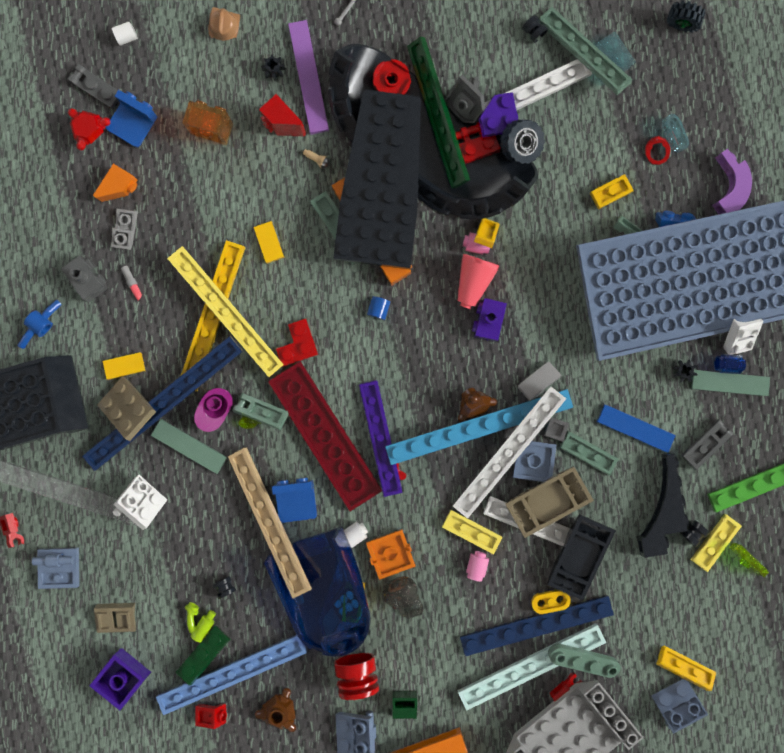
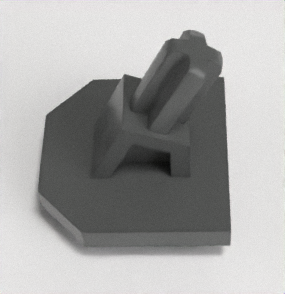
M462 74L445 99L447 107L463 123H475L486 109L484 96L478 89L480 81L477 76L475 78L471 77L468 80Z

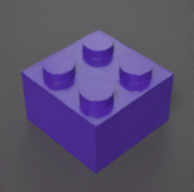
M121 648L113 655L89 686L118 710H121L150 675L151 671Z

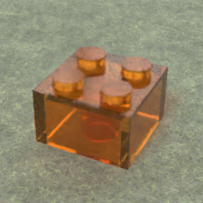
M198 100L196 102L189 101L182 122L191 135L227 145L233 127V122L224 108L219 106L209 107L206 103Z

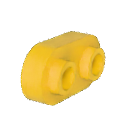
M557 589L535 594L531 599V606L535 612L546 614L567 609L571 599L567 593ZM558 596L563 597L561 602L556 601ZM539 600H544V604L542 606H538L537 603Z

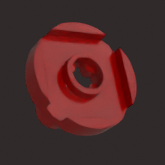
M395 59L381 62L373 74V88L376 91L405 95L411 84L407 66ZM393 75L395 76L396 83L390 84L387 77L391 78Z

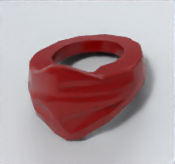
M660 136L650 139L645 146V155L648 161L654 165H661L668 160L671 152L669 142ZM656 143H662L666 150L665 157L659 161L653 160L650 155L651 149Z

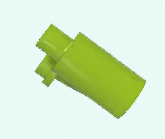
M189 602L185 606L187 610V627L191 638L201 643L214 624L213 618L216 613L209 610L207 615L202 616L196 626L194 615L198 614L199 606Z

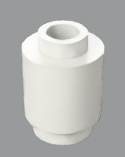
M356 521L344 530L351 548L367 538L366 533H368V530L363 523L359 524Z

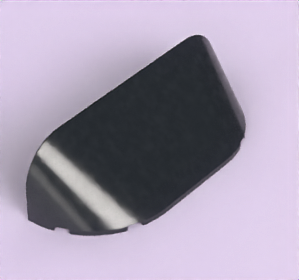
M350 44L336 50L329 68V75L331 76L328 97L331 112L341 133L344 132L350 141L348 144L351 148L363 92L365 90L376 91L373 88L374 71L381 62L392 59L384 52L363 44ZM409 71L411 84L405 95L417 96L421 99L418 199L442 214L449 215L450 213L460 216V219L470 220L498 215L518 203L538 179V170L532 161L528 164H521L507 160L506 156L502 153V148H500V152L465 164L470 181L457 188H451L417 77ZM395 76L387 77L390 84L396 83ZM448 108L455 132L460 131V128H469L479 122L477 120L475 123H463ZM475 133L469 135V137L472 140L480 137L479 133ZM496 135L497 141H498L499 146H500V144H501V140H500L501 136H500V135ZM463 138L458 139L459 144L464 143Z

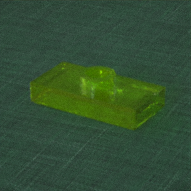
M733 543L729 547L740 558L739 562L745 568H751L756 574L764 578L769 573L742 545Z

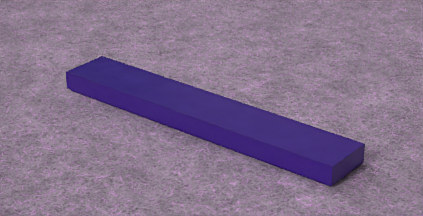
M378 381L359 384L383 496L387 497L403 493L397 465L390 464L385 446L392 443Z

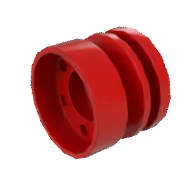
M372 653L346 655L334 661L335 675L337 678H340L337 682L339 698L343 700L364 699L379 691L378 677L373 673L376 670V664Z

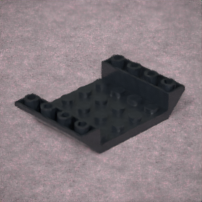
M71 355L42 357L0 369V451L64 432L71 434L89 429Z

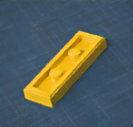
M666 646L661 647L656 665L706 691H712L716 676L715 671Z

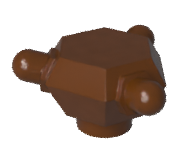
M475 388L465 390L461 395L463 399L460 403L458 421L464 422L467 418H475L485 413L490 406L497 404V400L481 391H476Z
M284 688L282 694L279 693V695L273 696L262 705L263 708L255 712V718L262 719L266 724L282 730L284 728L289 732H294L296 730L294 719L296 718L293 700L290 698L291 690Z

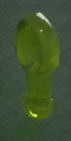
M244 416L238 424L243 429H252L261 423Z

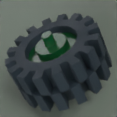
M677 1L670 8L667 24L669 27L673 26V28L683 30L684 32H697L702 26L706 13L705 9H702L701 5L697 6V3L691 4L690 1L687 3L681 1L680 3Z

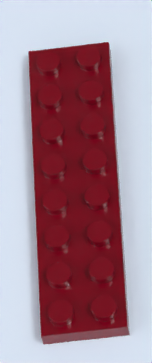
M301 361L268 381L349 511L354 510L382 492L380 485Z

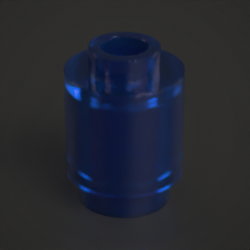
M721 354V356H716L714 368L720 373L741 374L746 368V360L743 359L742 355Z

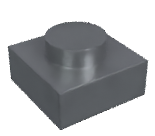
M550 418L544 436L564 441L569 423Z

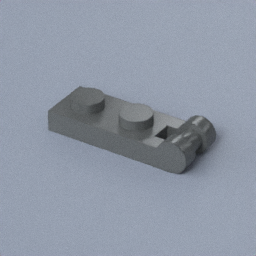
M77 63L74 73L70 74L67 80L113 109L118 102L115 97L118 90ZM82 75L86 76L83 82L79 81Z
M717 419L681 456L693 469L697 470L733 435V432L724 426V422L721 419ZM717 431L721 433L720 437L715 434Z

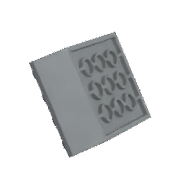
M598 680L575 683L571 686L570 690L557 701H553L514 733L506 753H609L621 742L630 750L644 737Z

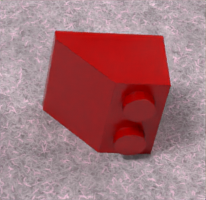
M277 94L259 109L262 115L260 119L270 133L274 132L277 136L304 137L306 135L303 122Z

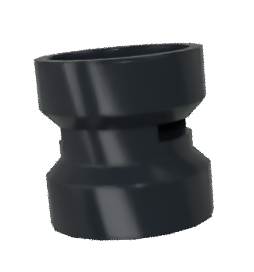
M533 15L523 25L522 30L525 33H529L530 39L536 43L539 35L543 37L547 33L548 28L545 24L540 23L537 15Z
M696 520L690 524V528L687 529L688 531L681 533L694 547L700 544L702 538H706L709 535V531Z

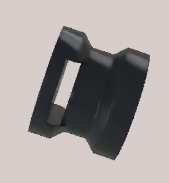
M230 576L212 584L213 588L218 592V599L236 591V588L231 584Z

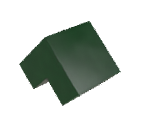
M393 691V719H417V691Z

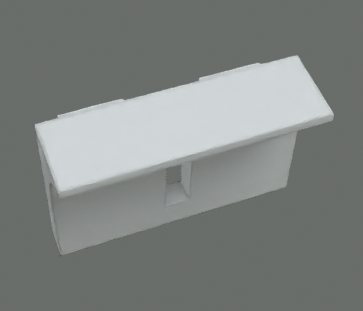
M733 319L723 346L728 355L752 350L763 320L739 322Z

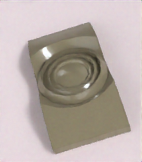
M572 466L553 475L541 484L522 492L505 504L524 538L594 500L577 470Z

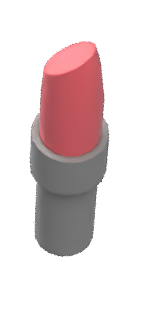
M124 266L121 268V271L126 279V283L135 298L139 300L142 294L137 286V282L133 278L128 266Z

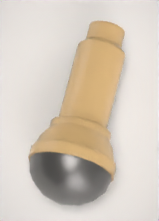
M306 149L303 151V154L315 161L320 168L325 169L330 165V159L327 156L318 155Z

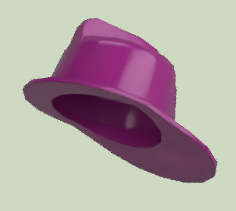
M214 388L202 396L194 414V422L202 431H214L224 422L233 404L232 397L227 390Z

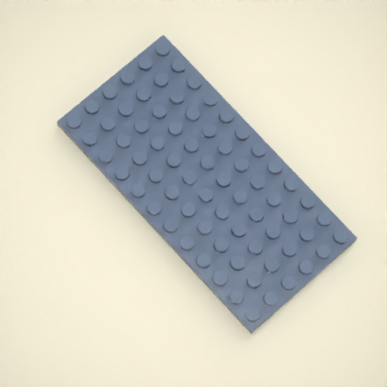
M784 201L576 245L596 359L598 361L729 332L733 319L739 322L762 319L763 324L784 319Z

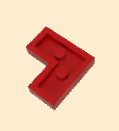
M307 319L288 324L294 343L276 349L279 360L284 364L282 367L319 355Z

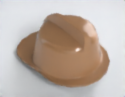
M213 7L208 26L210 37L222 41L236 38L240 15L229 12L224 8Z

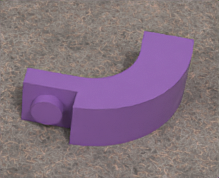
M726 149L715 157L729 179L727 194L712 205L718 215L740 210L747 202L752 188V176L747 162L744 160L738 164L736 156Z

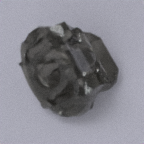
M403 576L389 581L384 586L382 595L385 603L392 606L393 609L399 610L402 616L410 619L423 613L424 607L419 600L418 588L413 579ZM414 604L418 606V608L409 611L404 610V608L411 607Z

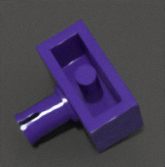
M484 298L482 303H478L476 313L479 314L478 321L474 320L472 332H475L474 337L494 342L499 340L507 303Z

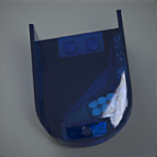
M342 526L291 543L312 588L295 598H292L271 552L264 562L265 567L291 624L302 643L309 649L314 648L317 651L323 652L322 655L334 657L347 655L358 649L369 632L371 617L360 571Z

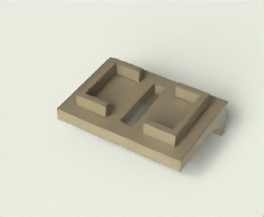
M135 603L97 604L95 606L94 615L97 633L136 631ZM113 612H116L117 626L114 623Z

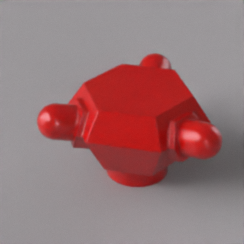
M73 108L68 110V115L72 118L70 125L74 140H77L76 147L78 150L82 151L86 145L92 144L104 132L103 129L110 125V119L107 117L102 118L98 114L86 111L77 112Z

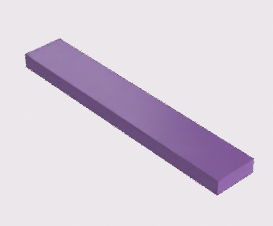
M307 20L288 23L310 134L327 132L329 128Z

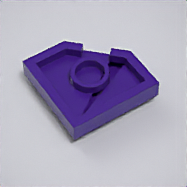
M513 92L497 94L491 99L479 118L482 138L502 135L503 130L508 124L518 120Z

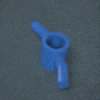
M55 300L42 314L35 310L26 317L24 325L29 329L19 341L18 347L24 349L34 334L42 337L49 331L53 323L48 318L62 305L58 300Z

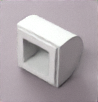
M130 22L112 28L120 46L138 39L135 29Z

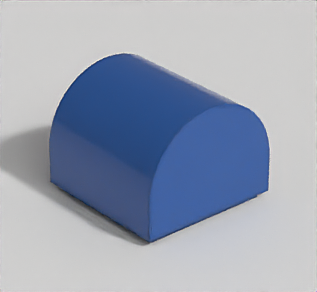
M372 296L367 315L385 320L390 301Z

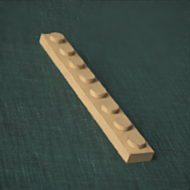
M243 448L228 456L292 598L311 590L309 581L248 449Z

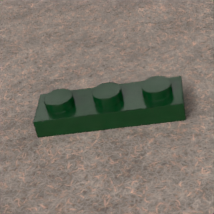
M215 626L179 667L176 673L191 686L231 638L218 626Z

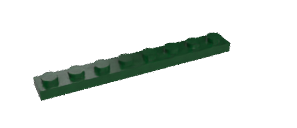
M420 36L409 44L407 48L451 188H457L470 181L426 39Z

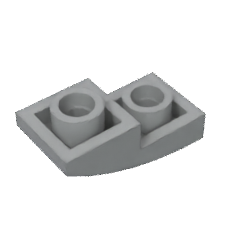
M117 209L115 228H112L111 247L131 250L138 211Z
M547 362L519 384L518 389L531 401L544 392L548 386L560 379L562 375L550 362Z

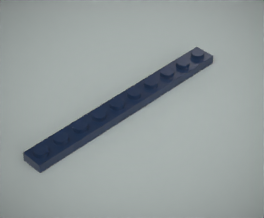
M229 336L148 402L156 413L131 441L126 440L115 429L82 457L94 471L98 470L241 354L243 349L232 336Z

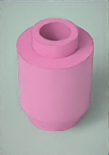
M469 232L468 236L465 235L463 247H466L465 251L481 255L489 253V247L474 242L476 233Z
M475 551V554H470L466 570L468 573L467 578L482 581L486 575L489 563L486 553Z

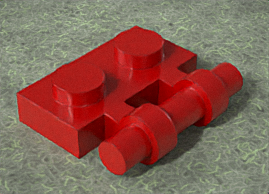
M479 122L469 128L463 127L460 128V131L455 132L457 140L463 138L464 141L459 146L465 164L500 152L496 136L482 138ZM479 133L480 137L470 139L469 135Z

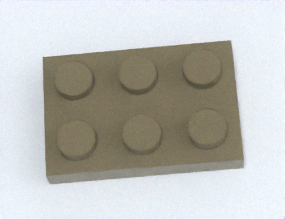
M123 376L97 404L121 435L128 441H131L156 413L137 389Z

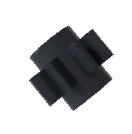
M271 54V57L268 59L264 58L265 65H262L261 69L265 72V77L269 78L271 76L274 81H276L278 76L283 77L281 70L286 68L285 64H281V57L275 58Z
M679 360L678 364L680 366L672 368L677 370L673 377L678 376L680 383L684 379L691 382L690 376L698 375L694 372L697 365H690V360H687L684 364ZM682 367H684V369H689L687 375L681 374L680 371L683 370Z

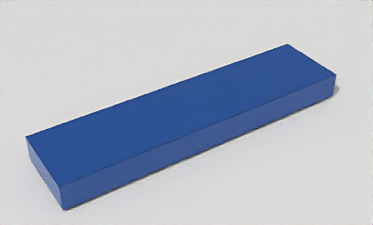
M605 404L597 419V422L666 453L669 452L676 436Z

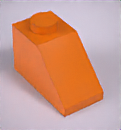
M113 163L93 196L101 202L128 196L129 193L135 191L138 180Z

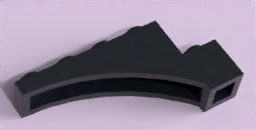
M673 453L661 454L663 467L662 486L657 507L641 535L637 536L639 553L644 558L668 554L669 541L665 535L688 531L687 525H689V520L683 507L685 506V498L681 495L680 489L682 487V480L677 472L679 462Z

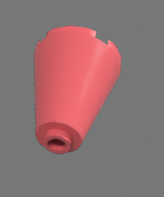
M463 254L458 301L461 302L460 306L471 309L472 306L476 307L497 273L499 265Z

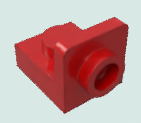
M222 703L218 706L199 704L195 706V726L216 729L226 723V704Z

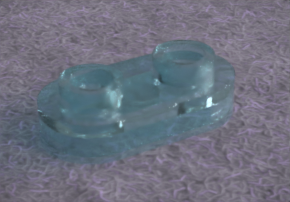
M675 114L665 117L662 120V128L673 151L682 152L689 146V139L683 124Z

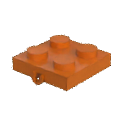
M402 529L366 542L371 556V565H374L379 580L416 567L410 552L412 549L410 544L407 543Z

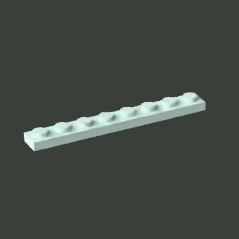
M595 623L554 644H564L590 651L605 644L606 641L599 626ZM552 645L457 690L466 711L557 667L558 665L553 664L548 656V650Z

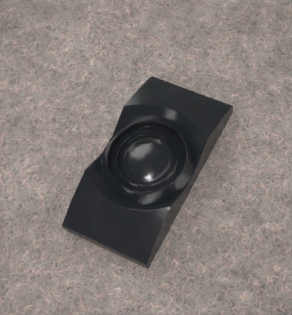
M579 514L567 534L560 554L554 562L547 585L583 601L616 530Z

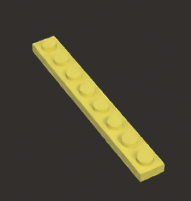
M183 246L167 258L268 377L284 365Z

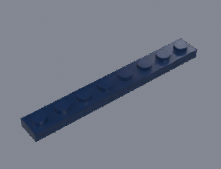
M606 595L570 605L565 610L537 614L460 636L465 656L613 616L614 613L609 596Z

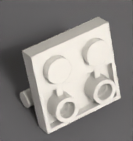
M137 475L113 504L116 506L113 514L120 516L121 513H124L144 530L152 522L167 499L144 478Z

